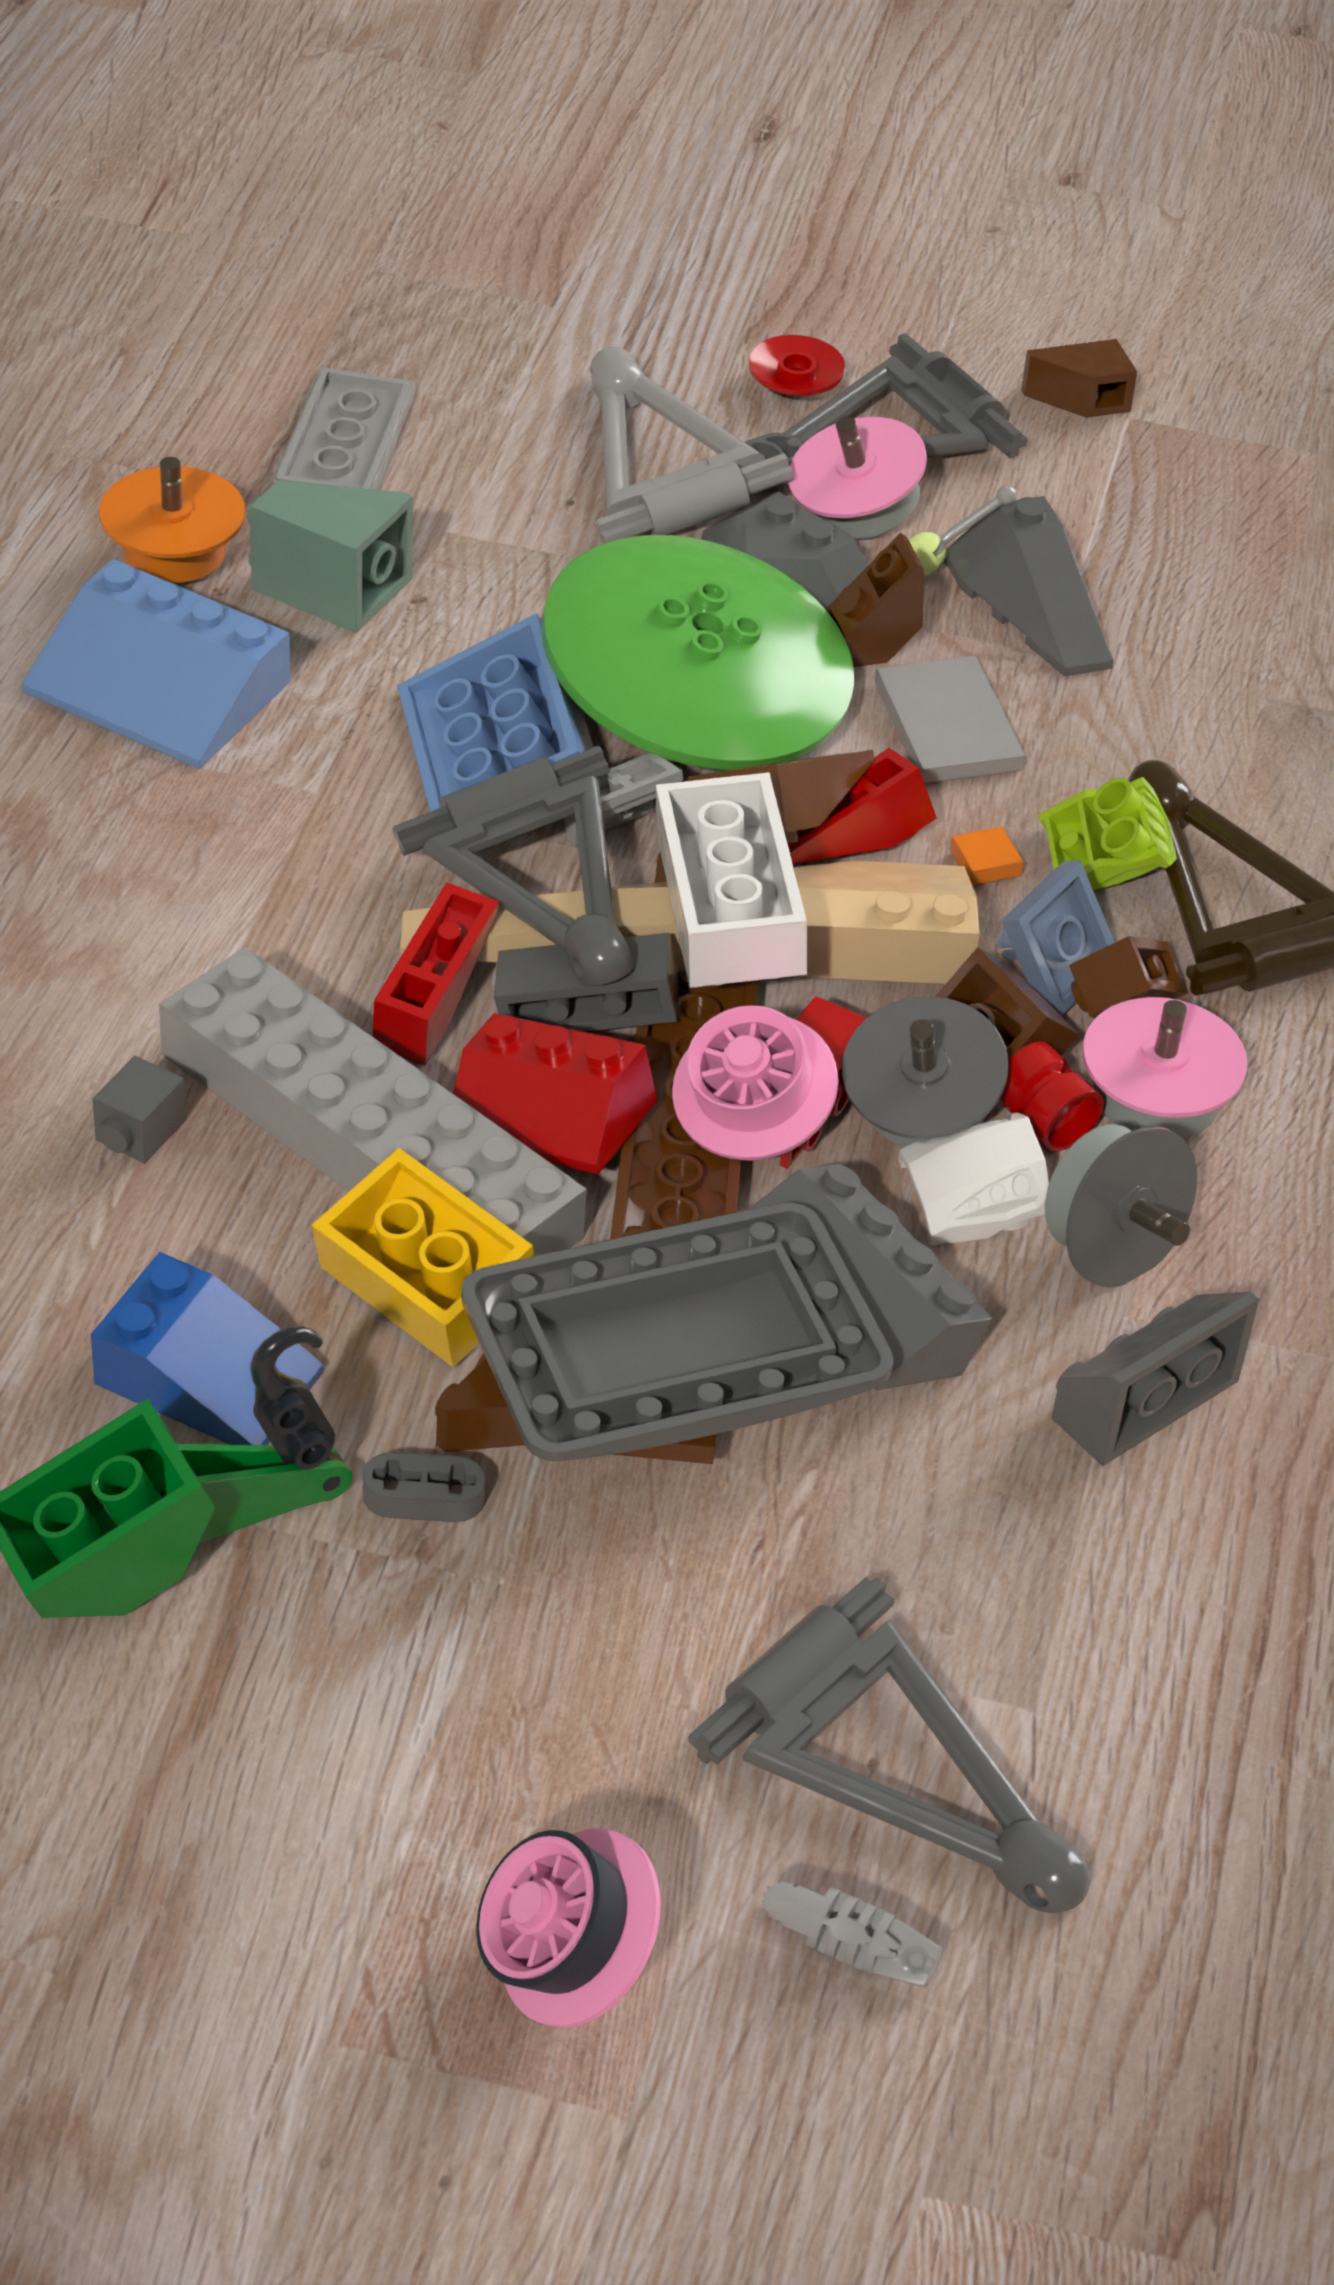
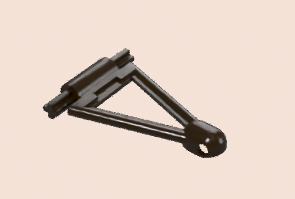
M1147 760L1137 765L1129 776L1128 781L1132 782L1144 777L1154 789L1170 824L1177 859L1165 870L1196 964L1186 968V976L1191 981L1189 989L1195 996L1237 984L1245 991L1251 992L1334 968V891L1194 797L1187 783L1169 764L1160 760ZM1191 824L1302 900L1305 904L1214 929L1181 829Z

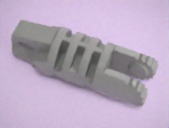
M783 1880L781 1883L774 1882L773 1886H767V1892L762 1893L764 1900L761 1902L764 1903L765 1907L763 1910L768 1912V1917H773L774 1922L781 1921L783 1926L806 1935V1946L871 1976L877 1974L922 1987H927L934 1975L943 1948L897 1919V1915L833 1887L824 1895L808 1887L800 1886L798 1883L796 1885H793V1882L787 1884Z

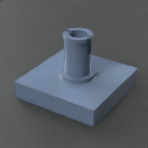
M1081 860L1062 862L1001 920L1003 927L998 936L999 949L1013 947V949L1004 950L1001 953L1003 957L1007 960L1018 959L1027 982L1061 1016L1076 1002L1071 990V982L1075 979L1069 965L1115 943Z

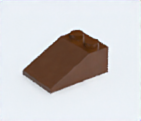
M865 750L688 776V781L769 772L786 841L791 843L799 841L797 830L819 827L875 761L873 750Z

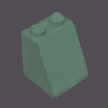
M278 480L263 495L256 497L250 505L247 516L251 535L249 565L251 566L252 590L357 633L412 580L413 496L410 494L396 491Z

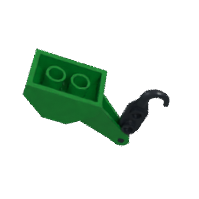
M303 1326L287 1327L265 1339L254 1352L250 1364L251 1376L255 1384L253 1412L272 1445L176 1444L147 1398L0 1491V1552L25 1597L41 1618L125 1616L180 1581L199 1543L301 1507L332 1500L347 1490L352 1481V1473L338 1451L333 1447L335 1441L333 1428L306 1384L299 1379L279 1372L275 1366L278 1357L287 1348L295 1344L307 1343L312 1348L321 1347L323 1340L315 1330Z

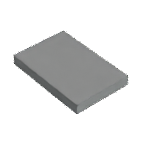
M976 656L876 668L875 684L911 763L919 767L924 783L1023 770L1025 755Z

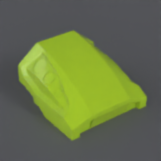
M1144 777L1132 782L1125 778L1111 779L1099 789H1085L1038 814L1039 821L1047 832L1053 869L1055 870L1064 861L1081 860L1093 890L1120 884L1160 866L1167 868L1177 859L1169 820L1154 789Z

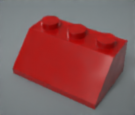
M496 1013L492 1014L463 1048L453 1094L551 1164L599 1174L658 1101L644 1044Z

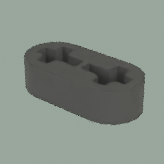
M401 1452L382 1453L373 1457L364 1467L362 1473L363 1501L370 1511L382 1517L463 1522L476 1517L483 1509L486 1494L485 1472L478 1463L460 1456ZM387 1480L399 1481L397 1489H384ZM451 1485H463L462 1494L449 1493Z

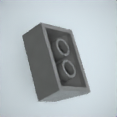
M1251 1292L1202 1294L1192 1297L1176 1308L1167 1307L1163 1309L1145 1327L1130 1336L1128 1334L1120 1335L1102 1353L1085 1363L1076 1362L1068 1367L1056 1384L1057 1394L1052 1420L1102 1466L1106 1465L1239 1381L1259 1299Z

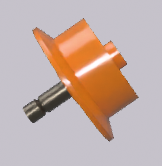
M165 457L161 459L160 467L140 470L115 482L101 499L99 517L101 526L106 534L114 542L122 546V554L126 564L165 581L183 583L203 578L211 574L222 564L226 553V543L231 541L243 526L245 503L240 492L226 479L209 471L181 466V461L176 457Z

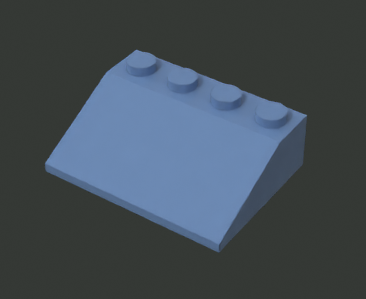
M112 559L82 585L24 679L22 692L201 769L290 683L289 632Z
M537 613L397 685L430 812L441 808L440 797L541 757H545L550 764L594 748L582 709L564 690L547 660L542 642V620Z

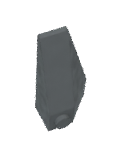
M1045 496L1024 497L1015 500L1009 506L1001 505L971 526L946 549L944 561L960 589L973 599L980 596L993 607L992 616L1001 624L1010 621L1026 635L1025 644L1063 676L1112 669L1114 660L1065 530Z

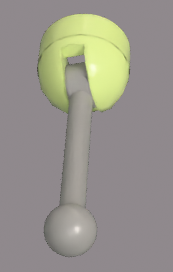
M1009 485L1000 487L995 498L941 536L925 531L912 536L909 541L924 568V576L926 577L934 572L944 562L946 544L1001 505L1009 506L1013 504L1017 497L1015 489Z

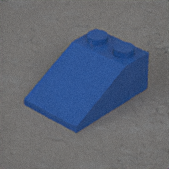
M159 1252L91 1333L94 1384L138 1404L148 1398L156 1412L227 1444L268 1445L270 1440L253 1412L255 1384L252 1380L250 1364L254 1352L260 1344L281 1329L215 1275ZM300 1344L287 1348L278 1357L275 1364L279 1372L303 1381L309 1390L324 1372V1364Z

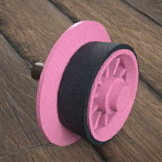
M600 1828L586 1829L573 1834L561 1830L539 1832L522 1840L503 1857L491 1874L483 1891L477 1914L476 1937L483 1963L494 1977L505 1984L510 1998L522 2013L530 2019L549 2027L571 2028L586 2024L602 2016L629 1992L650 1957L658 1931L661 1901L655 1869L645 1851L635 1841L616 1831Z

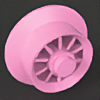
M740 1006L714 1016L695 1034L675 1072L672 1087L674 1109L682 1128L689 1137L709 1152L736 1160L767 1159L795 1149L820 1129L835 1104L838 1091V1072L828 1045L810 1027L768 1007Z

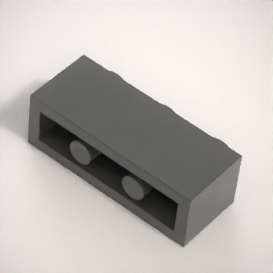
M670 933L624 937L634 960V968L629 974L617 981L597 986H589L579 982L569 966L566 951L557 945L498 951L494 991L498 1014L582 1032L677 1022L679 974Z

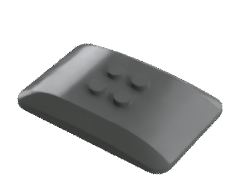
M792 1202L778 1203L483 1267L470 1273L465 1278L461 1288L463 1307L524 1445L530 1453L540 1459L553 1462L592 1458L658 1447L793 1415L879 1387L890 1378L894 1359L891 1349L821 1219L810 1208Z

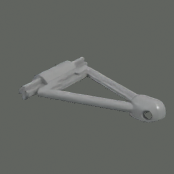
M608 347L599 351L593 358L590 367L594 392L602 403L607 516L597 519L595 522L602 544L617 539L638 536L650 532L651 535H668L749 506L750 495L790 482L794 478L785 453L765 459L764 455L644 376L628 351L620 347ZM642 402L718 454L706 458L705 461L657 478L647 479L630 485L626 409Z

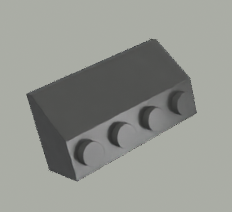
M843 1164L798 1169L748 1209L792 1202L810 1208L821 1219L893 1355L894 1361L890 1378L883 1385L874 1388L876 1391L962 1376L993 1318L975 1300L973 1292L965 1285L957 1282L939 1264L933 1251L919 1243L898 1222L897 1215L890 1208L881 1204L861 1184L859 1176L853 1170L845 1167Z

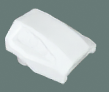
M1017 1112L1011 1113L1007 1119L972 1125L949 1136L916 1141L899 1150L898 1162L901 1168H907L925 1216L928 1228L927 1240L930 1246L988 1239L1002 1230L1012 1231L1021 1229L1028 1225L1031 1218L1045 1215V1199L1049 1186L1046 1160L1030 1120L1025 1115Z

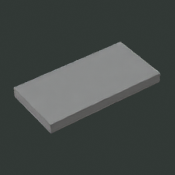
M320 367L272 479V486L278 480L378 490L415 398V382Z

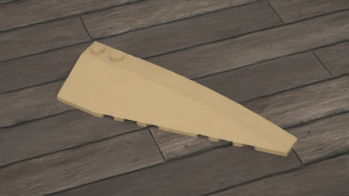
M846 861L793 867L807 919V975L790 977L946 984L978 947L980 933L977 896L965 866ZM667 882L613 887L612 897L615 921L623 937L670 933L677 970L686 972ZM583 891L535 895L572 922L577 917L586 914ZM499 905L477 961L497 962L498 951L556 944ZM430 908L403 911L400 957Z

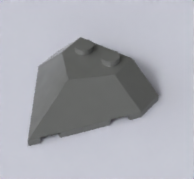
M780 492L738 509L703 530L701 540L734 548L768 563L800 584L825 609L868 566L853 537Z

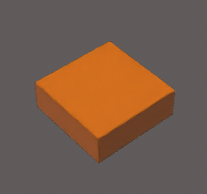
M1003 826L952 836L950 851L958 865L965 866L972 886L1021 876L1024 861Z

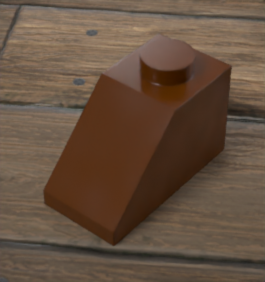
M1128 936L1069 965L1075 979L1071 982L1073 996L1079 1007L1084 1012H1088L1092 1018H1096L1111 1006L1127 1000L1146 997L1177 999L1189 993L1171 948L1166 941Z

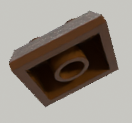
M979 947L975 949L935 996L964 1003L989 1019L997 1028L1004 1041L1008 1059L1021 1048L1033 1042L1043 1041L1050 1044L1062 1056L1080 1036L1011 965Z

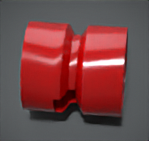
M1044 1041L1033 1042L1021 1048L1008 1059V1077L1003 1093L998 1101L1010 1113L1017 1112L1027 1116L1037 1140L1046 1149L1052 1152L1064 1151L1096 1126L1104 1107L1102 1095L1082 1075L1073 1072L1069 1068L1068 1062L1050 1044Z

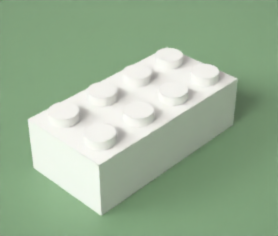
M769 772L657 784V838L690 988L807 975V919Z

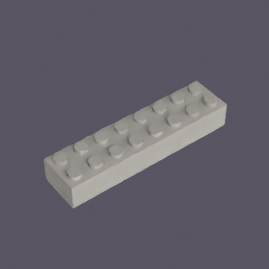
M247 947L242 948L159 1003L162 1055L348 1192L396 1149L400 1148L532 1244L534 1249L533 1256L570 1249L584 1238L587 1190L585 1187Z

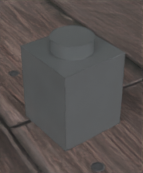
M134 1055L93 1097L95 1140L114 1152L126 1154L145 1164L186 1121L184 1078Z

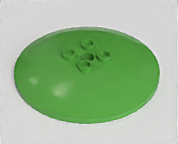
M674 535L633 536L610 541L596 546L572 560L554 580L545 602L541 622L543 647L547 660L564 690L581 709L608 731L647 752L658 754L669 760L719 770H733L797 760L816 750L834 734L841 724L852 698L854 668L851 654L839 627L826 609L807 590L783 572L762 560L728 546L711 541Z

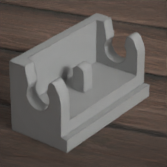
M647 753L610 768L608 776L598 779L604 831L656 811V785L683 781L682 770L658 754ZM575 815L565 818L564 823L567 842L576 847L578 846Z

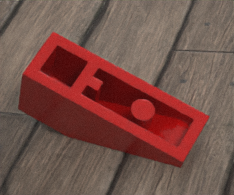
M891 748L875 756V761L819 827L797 830L799 841L787 843L792 864L893 848L902 841L912 838L920 829L937 819L919 767Z
M445 883L374 999L372 1037L401 1057L423 1065L427 1064L452 1020L499 909V901L451 883Z

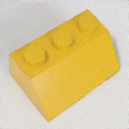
M400 1148L396 1149L311 1225L321 1268L453 1368L479 1344L462 1304L461 1288L465 1278L480 1268L529 1258L534 1254L532 1244Z

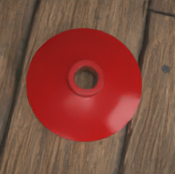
M781 335L766 339L754 347L749 357V370L756 381L770 390L793 396H809L824 393L836 387L844 377L845 361L841 353L825 341L803 335Z

